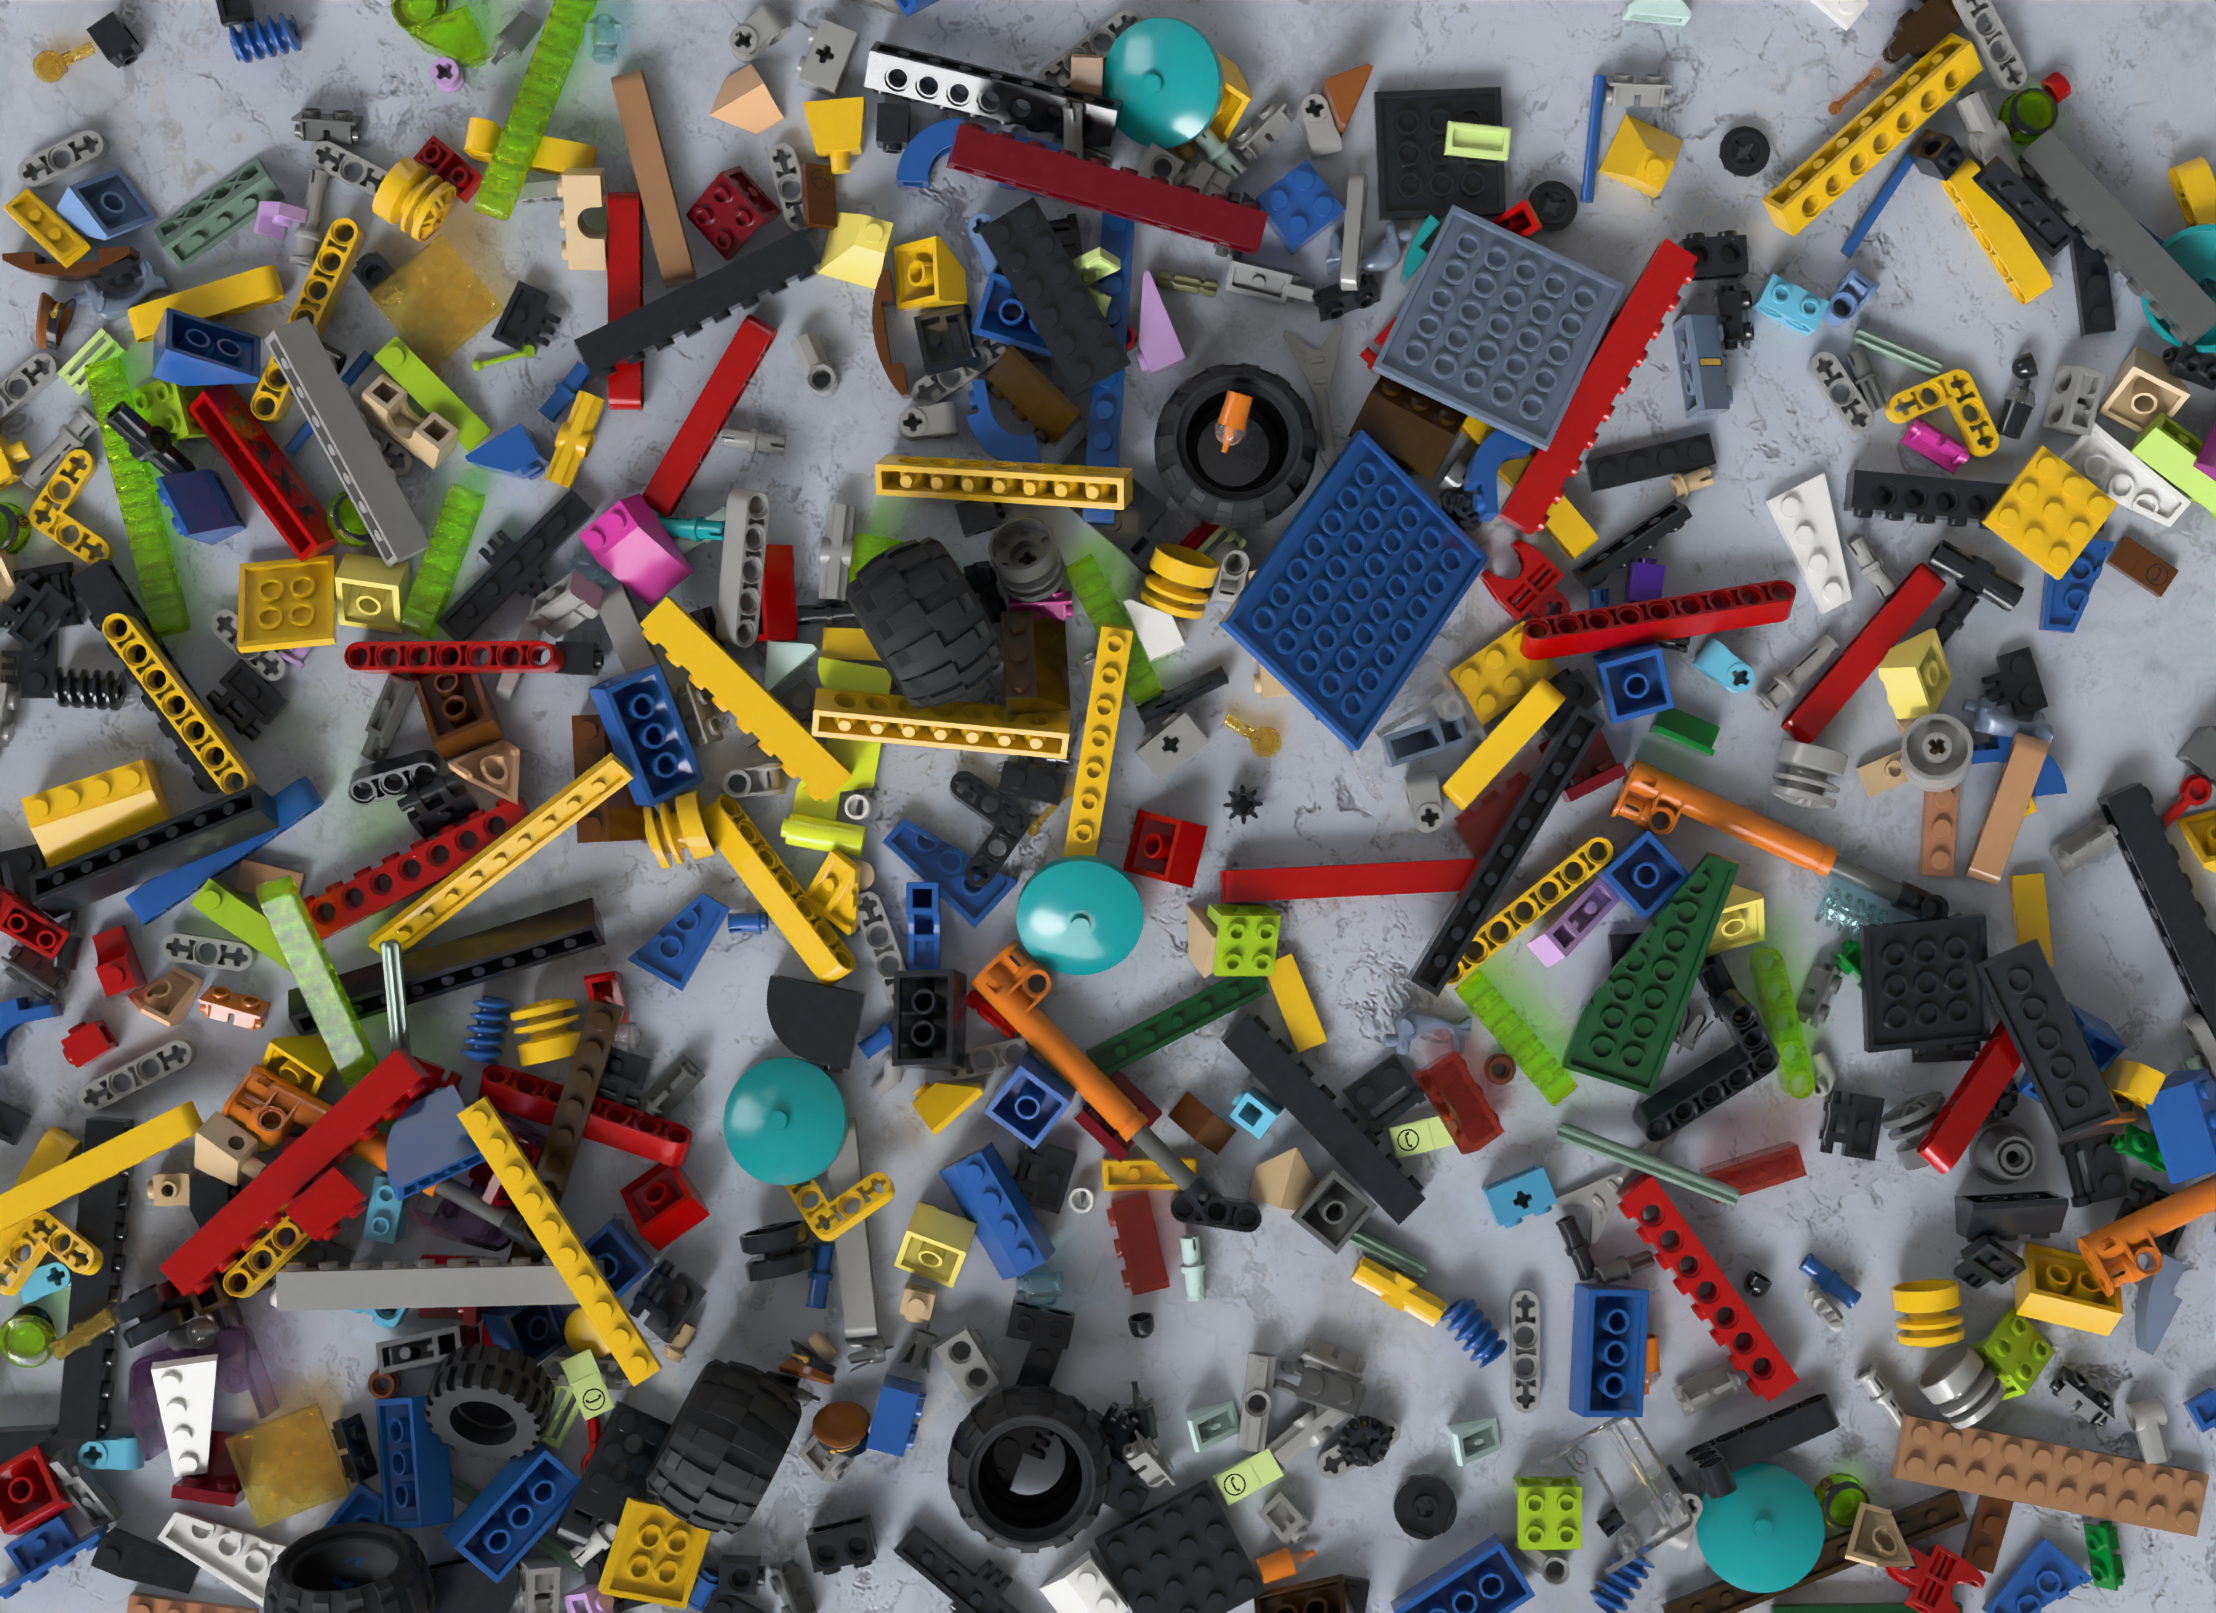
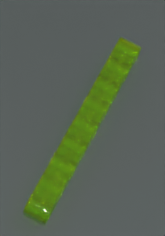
M598 0L554 1L478 189L474 202V210L476 212L505 222L511 217Z
M118 357L86 364L84 367L151 628L157 638L189 631V615L149 462H139L130 453L129 443L104 420L108 412L123 400L135 410L124 367Z
M285 875L258 884L256 886V894L260 906L349 1092L379 1065L293 878L290 875ZM392 1118L389 1121H386V1119H384L378 1126L395 1121L397 1119Z

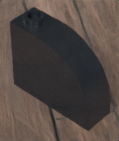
M776 974L771 975L767 990V1012L772 1028L780 1041L799 1057L811 1062L824 1064V1070L843 1073V1069L849 1070L851 1068L866 993Z
M466 1557L428 1565L434 1584V1613H508L518 1598L520 1583L519 1561L498 1584Z

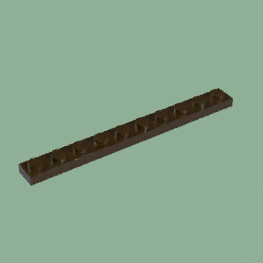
M598 997L592 999L536 1171L559 1208L625 1007ZM535 1235L531 1236L533 1240L538 1241ZM514 1241L507 1262H511L513 1257L523 1256L531 1257V1262H542L544 1256H532L526 1252L523 1245Z
M1954 1489L1892 1512L1906 1545L1968 1521L1959 1495ZM1852 1530L1825 1539L1822 1551L1814 1567L1803 1579L1791 1587L1776 1592L1756 1593L1740 1589L1721 1580L1661 1604L1663 1612L1737 1613L1858 1565L1860 1562L1845 1559Z

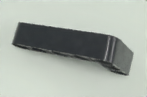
M1731 989L1723 992L1716 1004L1717 1010L1735 1045L1640 1103L1634 1109L1633 1121L1650 1141L1657 1142L1667 1138L1770 1074L1778 1066L1779 1055L1756 1009L1739 991Z
M1826 1393L1817 1394L1699 1444L1686 1451L1685 1456L1697 1484L1711 1499H1717L1727 1496L1737 1489L1732 1473L1837 1428L1840 1423Z

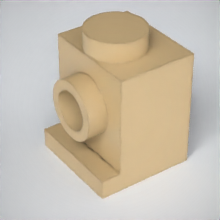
M198 1170L166 1171L153 1174V1180H149L147 1184L148 1198L154 1199V1206H189V1177H199ZM167 1184L171 1185L174 1189L172 1195H168Z
M906 1283L899 1314L905 1315L904 1319L911 1322L923 1323V1320L930 1321L937 1289Z

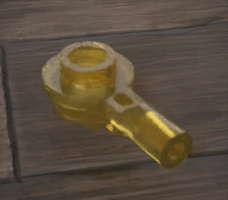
M88 42L61 55L55 51H42L33 61L34 73L44 82H57L68 72L69 65L96 54V50L93 44Z
M1227 714L1223 720L1222 725L1250 740V747L1257 756L1270 758L1280 750L1281 737L1275 729L1261 727L1256 730L1230 714Z

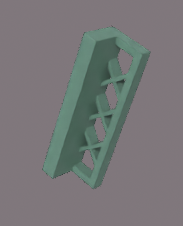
M257 157L157 226L154 231L162 248L183 269L255 219L260 201L279 202L285 198V195L269 176L264 164ZM257 171L259 172V173H257L256 175H254L252 178H250L249 180H247L250 176H252L253 174H255ZM174 229H176L173 233H171L170 235L166 236L168 233H170L171 231H173Z

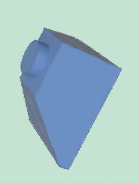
M119 168L68 186L56 207L75 232L105 241L157 220L155 214Z

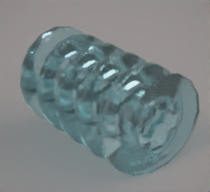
M1835 887L1823 898L1814 918L1815 922H1819L1823 916H1826V927H1830L1837 921V932L1840 933L1847 926L1850 927L1849 937L1853 938L1859 931V925L1888 923V911L1883 908L1877 910L1876 905L1872 903L1865 906L1864 899L1857 898L1854 900L1852 894L1845 893L1842 895L1841 889Z

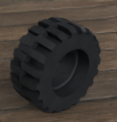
M476 1343L473 1347L465 1345L444 1356V1359L436 1367L424 1403L425 1418L434 1434L438 1433L439 1440L444 1444L449 1443L452 1445V1449L459 1453L464 1451L469 1453L468 1456L477 1458L481 1456L486 1457V1460L494 1461L497 1458H502L503 1460L512 1459L515 1455L520 1457L540 1443L544 1437L555 1400L554 1386L550 1377L547 1376L546 1370L541 1365L537 1366L535 1360L527 1355L525 1357L521 1355L519 1350L511 1348V1350L502 1348L503 1345L499 1344L486 1346L485 1343Z

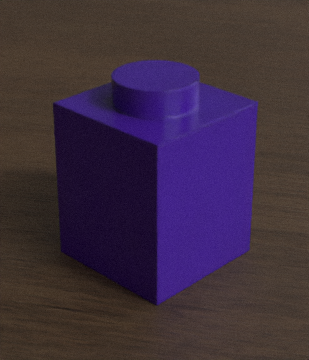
M1639 557L1638 562L1630 563L1628 565L1623 602L1633 603L1661 598L1666 566L1657 565L1656 559Z

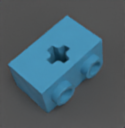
M1540 1164L1481 1187L1494 1221L1499 1227L1502 1225L1505 1228L1516 1226L1523 1222L1522 1217L1534 1213L1535 1216L1545 1214L1552 1210L1551 1205L1558 1203L1545 1169ZM1518 1191L1525 1195L1528 1194L1523 1198L1524 1203L1522 1205L1517 1201H1513L1517 1199Z

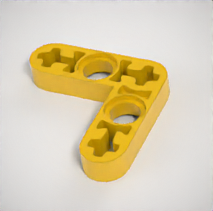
M1955 369L1897 393L1887 401L1885 406L1886 417L1893 423L1902 424L1947 405L1971 454L1976 457H1986L1999 446L1998 432L1972 377L1965 370ZM1953 381H1961L1962 387L1953 389L1950 384ZM1923 389H1931L1935 393L1936 402L1934 404H1927L1922 400L1921 393ZM1969 396V398H1966L1961 403L1957 402L1960 397ZM1913 400L1914 406H1911L1904 412H1896L1895 407L1898 404L1904 405ZM1969 405L1975 408L1977 412L1975 421L1965 419L1962 413L1964 406ZM1979 423L1982 424L1983 427H1981L1980 429H1976L1973 432L1971 431L1970 428H1974ZM1987 438L1989 443L1986 446H1979L1977 440Z
M75 449L65 456L30 508L28 518L34 528L86 563L92 565L100 559L112 561L114 557L112 544L68 514L97 470V460L92 453L82 449ZM77 458H85L84 463L87 465L85 470H77L78 466L74 463ZM66 472L74 474V477L79 478V481L76 482L74 479L66 477ZM60 482H67L71 487L70 495L65 499H59L55 493V488ZM50 498L53 502L61 504L60 509L54 506L51 508L53 504L48 503L47 500ZM41 511H49L48 515L52 518L49 523L45 521L41 523L42 517L39 515ZM74 525L79 530V537L75 542L68 543L64 538V531L68 526ZM86 542L97 547L103 545L101 551L104 553V556L93 559L95 553L89 548L83 547Z
M882 1172L870 1174L831 1202H829L815 1178L804 1182L805 1186L801 1189L797 1184L784 1185L811 1230L823 1241L836 1239L888 1203L895 1194L893 1181ZM878 1183L883 1185L884 1191L882 1193L876 1191L875 1186ZM865 1192L871 1201L867 1202L862 1193ZM811 1194H817L819 1196L818 1203L812 1208H805V1198ZM854 1199L860 1200L861 1204L857 1212L853 1214L846 1213L845 1207L849 1201ZM838 1211L844 1220L840 1221L835 1212ZM824 1220L829 1221L831 1227L828 1230L823 1228L822 1222Z
M42 1211L30 1217L0 1260V1294L6 1296L17 1294L47 1251L72 1271L83 1275H93L99 1271L103 1264L102 1252L59 1216ZM44 1221L49 1229L54 1230L52 1234L44 1232L42 1227ZM69 1235L71 1239L70 1245L65 1251H61L60 1241L64 1236ZM29 1245L31 1254L26 1261L22 1262L20 1257L21 1251L25 1246ZM78 1253L87 1255L86 1258L89 1260L87 1265H85L86 1262L81 1257L76 1256ZM6 1276H7V1279L9 1280V1283H8L7 1286H6L7 1282L4 1280Z

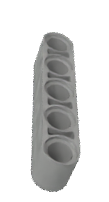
M735 488L728 496L716 636L721 642L744 648L754 644L759 628L770 509L768 496L764 492Z
M620 584L604 591L601 598L602 608L599 614L625 673L659 664L682 724L685 726L684 716L651 642L641 633L644 630L640 625L642 621L625 585Z

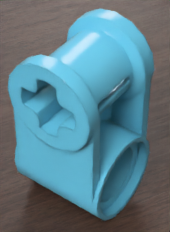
M1714 638L1709 640L1692 662L1699 671L1715 680L1731 693L1746 691L1755 682V674L1751 667ZM1742 672L1743 676L1741 679L1745 683L1734 685L1735 677L1732 673Z
M60 1260L45 1265H38L19 1291L23 1303L27 1304L71 1286L72 1270ZM59 1271H64L65 1276L61 1277Z
M144 1434L103 1435L97 1440H90L80 1448L78 1453L79 1462L91 1470L141 1469L144 1467ZM96 1447V1451L102 1452V1456L99 1457L98 1453H93L92 1449Z

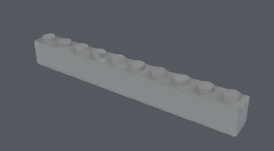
M590 1255L605 1277L604 1260H595V1255ZM523 1256L513 1257L511 1262L499 1263V1258L487 1257L480 1258L479 1263H467L466 1258H452L447 1260V1264H435V1259L415 1260V1265H403V1260H385L383 1265L371 1266L368 1260L352 1261L351 1266H338V1261L319 1262L318 1267H306V1262H291L286 1264V1268L276 1272L277 1311L579 1304L549 1256L544 1257V1262H531V1257Z

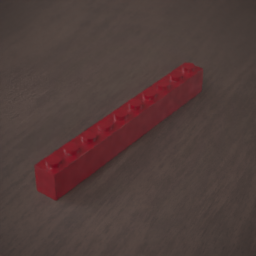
M965 122V126L959 124L955 130L946 168L1251 255L1260 249L1268 213L1260 211L1259 205L1249 202H1242L1241 205L1230 202V197L1217 193H1212L1211 196L1200 194V189L1191 185L1183 184L1179 188L1169 185L1168 179L1159 176H1151L1150 179L1138 176L1139 171L1128 167H1120V170L1107 167L1108 162L1101 159L1090 158L1089 161L1077 158V153L1070 150L1059 149L1058 152L1046 149V144L1038 141L1028 140L1027 143L1016 141L1015 136L1007 132L997 131L996 135L984 131L983 126L972 122Z

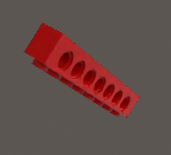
M518 797V805L502 798L495 802L497 808L487 813L484 809H480L466 817L469 822L457 827L456 823L450 824L438 831L439 837L431 841L425 837L411 844V851L400 855L398 851L381 860L382 866L372 870L371 866L365 867L353 874L354 880L346 884L340 880L324 888L326 894L315 898L313 894L296 902L298 908L290 911V914L306 946L315 945L447 878L531 814L524 798ZM499 816L506 822V829L500 835L495 833L492 828L494 819ZM469 831H473L478 838L477 845L472 849L468 848L464 843V836ZM441 845H444L449 850V858L445 863L439 862L436 858V850ZM413 859L418 861L421 866L420 874L417 877H412L407 869L409 862ZM384 874L389 875L392 879V887L387 892L382 890L379 885V880ZM356 888L360 889L364 894V900L359 906L355 905L351 900V894ZM326 903H331L335 908V916L332 920L326 919L323 915V907Z
M1644 1172L1615 1194L1621 1200L1617 1204L1620 1211L1628 1220L1632 1217L1639 1225L1635 1230L1646 1245L1652 1243L1657 1250V1253L1653 1256L1664 1271L1670 1268L1676 1277L1672 1282L1682 1296L1688 1293L1694 1302L1690 1306L1701 1322L1705 1319L1709 1322L1712 1329L1708 1332L1718 1346L1725 1345L1731 1354L1727 1356V1359L1737 1372L1743 1370L1749 1379L1745 1383L1754 1396L1757 1398L1761 1395L1770 1402L1798 1382L1799 1378L1654 1177ZM1648 1205H1655L1656 1214L1654 1217L1644 1219V1209ZM1668 1230H1673L1675 1233L1674 1240L1670 1244H1662V1235ZM1685 1256H1692L1693 1263L1691 1267L1681 1270L1680 1261ZM1710 1281V1291L1705 1295H1699L1698 1288L1700 1284ZM1722 1307H1729L1728 1317L1724 1320H1717L1718 1310ZM1747 1332L1746 1342L1743 1345L1736 1346V1336L1739 1333ZM1758 1358H1765V1366L1759 1371H1754V1362Z

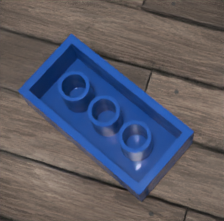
M1495 1533L1390 1603L1394 1613H1510L1536 1595Z

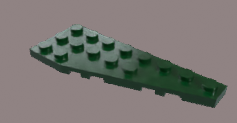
M1707 852L1584 1003L1562 1059V1068L1653 1096L1740 866L1738 861L1711 852Z

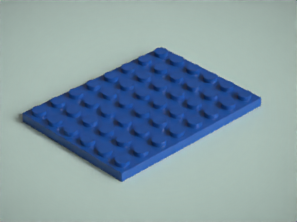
M1359 430L1353 434L1221 619L1219 625L1351 751H1357L1361 748L1474 582L1489 557L1363 430Z

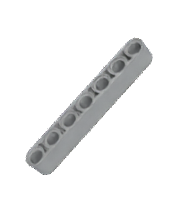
M855 1117L849 1118L844 1146L837 1159L828 1168L831 1201L863 1180L858 1127ZM854 1199L849 1201L845 1207L846 1213L853 1214L857 1212L860 1208V1200ZM836 1211L835 1214L839 1217V1220H844L842 1215ZM866 1217L835 1239L846 1338L879 1334L869 1230Z

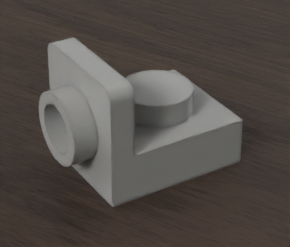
M815 1434L798 1453L821 1480L836 1482L844 1478L850 1470L849 1466L854 1461L852 1456L831 1454L829 1451L824 1450L819 1445Z
M1279 1492L1258 1513L1279 1539L1289 1545L1293 1542L1297 1544L1302 1541L1309 1533L1307 1528L1312 1525L1311 1520L1305 1517L1283 1492Z

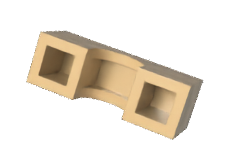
M566 168L561 175L562 178L557 179L558 197H563L564 209H560L559 223L560 228L565 229L566 241H562L561 247L562 259L567 260L568 270H607V231L592 230L585 224L582 216L583 210L591 207H603L607 200L605 168Z
M382 373L362 392L359 410L369 422L428 466L435 469L454 451L459 430L434 411L426 419L419 417L407 403L408 392Z

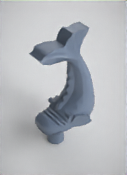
M1388 223L1385 227V238L1380 242L1379 247H1376L1374 251L1363 254L1362 271L1380 272L1395 268L1402 259L1400 243L1412 241L1410 228L1397 230L1395 223ZM1335 232L1330 236L1332 253L1326 258L1328 275L1341 266L1342 245L1340 238Z
M141 258L140 267L144 278V284L141 289L134 290L131 293L115 295L114 293L110 294L108 291H102L97 282L89 279L86 283L84 282L86 290L74 294V297L79 307L91 303L96 314L105 320L113 321L127 316L128 309L143 304L155 291L172 292L166 279L155 275L154 268L150 262Z
M1980 695L1977 701L1965 698L1962 710L1974 713L1973 727L1976 732L2014 737L2019 732L2049 741V744L2054 736L2053 727L2044 722L2045 715L2040 710L2035 712L2031 722H2024L2001 712L1996 708L1997 702L1994 701L1992 703L1984 695Z
M1407 1010L1395 1018V1034H1384L1383 1045L1395 1046L1398 1054L1406 1055L1409 1052L1411 1041L1417 1037V1034H1421L1422 1031L1446 1029L1450 1033L1451 1049L1454 1055L1460 1056L1464 1053V1036L1472 1031V1017L1467 1016L1462 1021L1454 1023L1444 1016L1431 1011Z

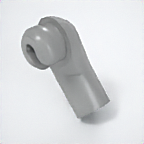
M1825 1049L1818 1050L1810 1055L1817 1068L1810 1090L1818 1098L1829 1094L1837 1077Z
M892 1050L886 1051L882 1056L884 1075L871 1085L874 1092L880 1098L900 1083L903 1078V1067L892 1066Z

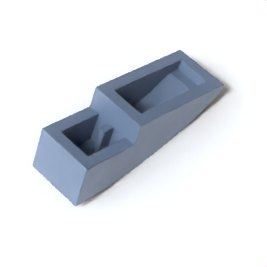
M1461 712L1380 737L1390 768L1470 742Z
M2161 1253L2163 1259L2161 1270L2140 1281L2135 1307L2136 1347L2151 1355H2154L2182 1302V1299L2173 1295L2172 1292L2186 1265ZM2149 1259L2145 1265L2144 1270H2148L2149 1268Z

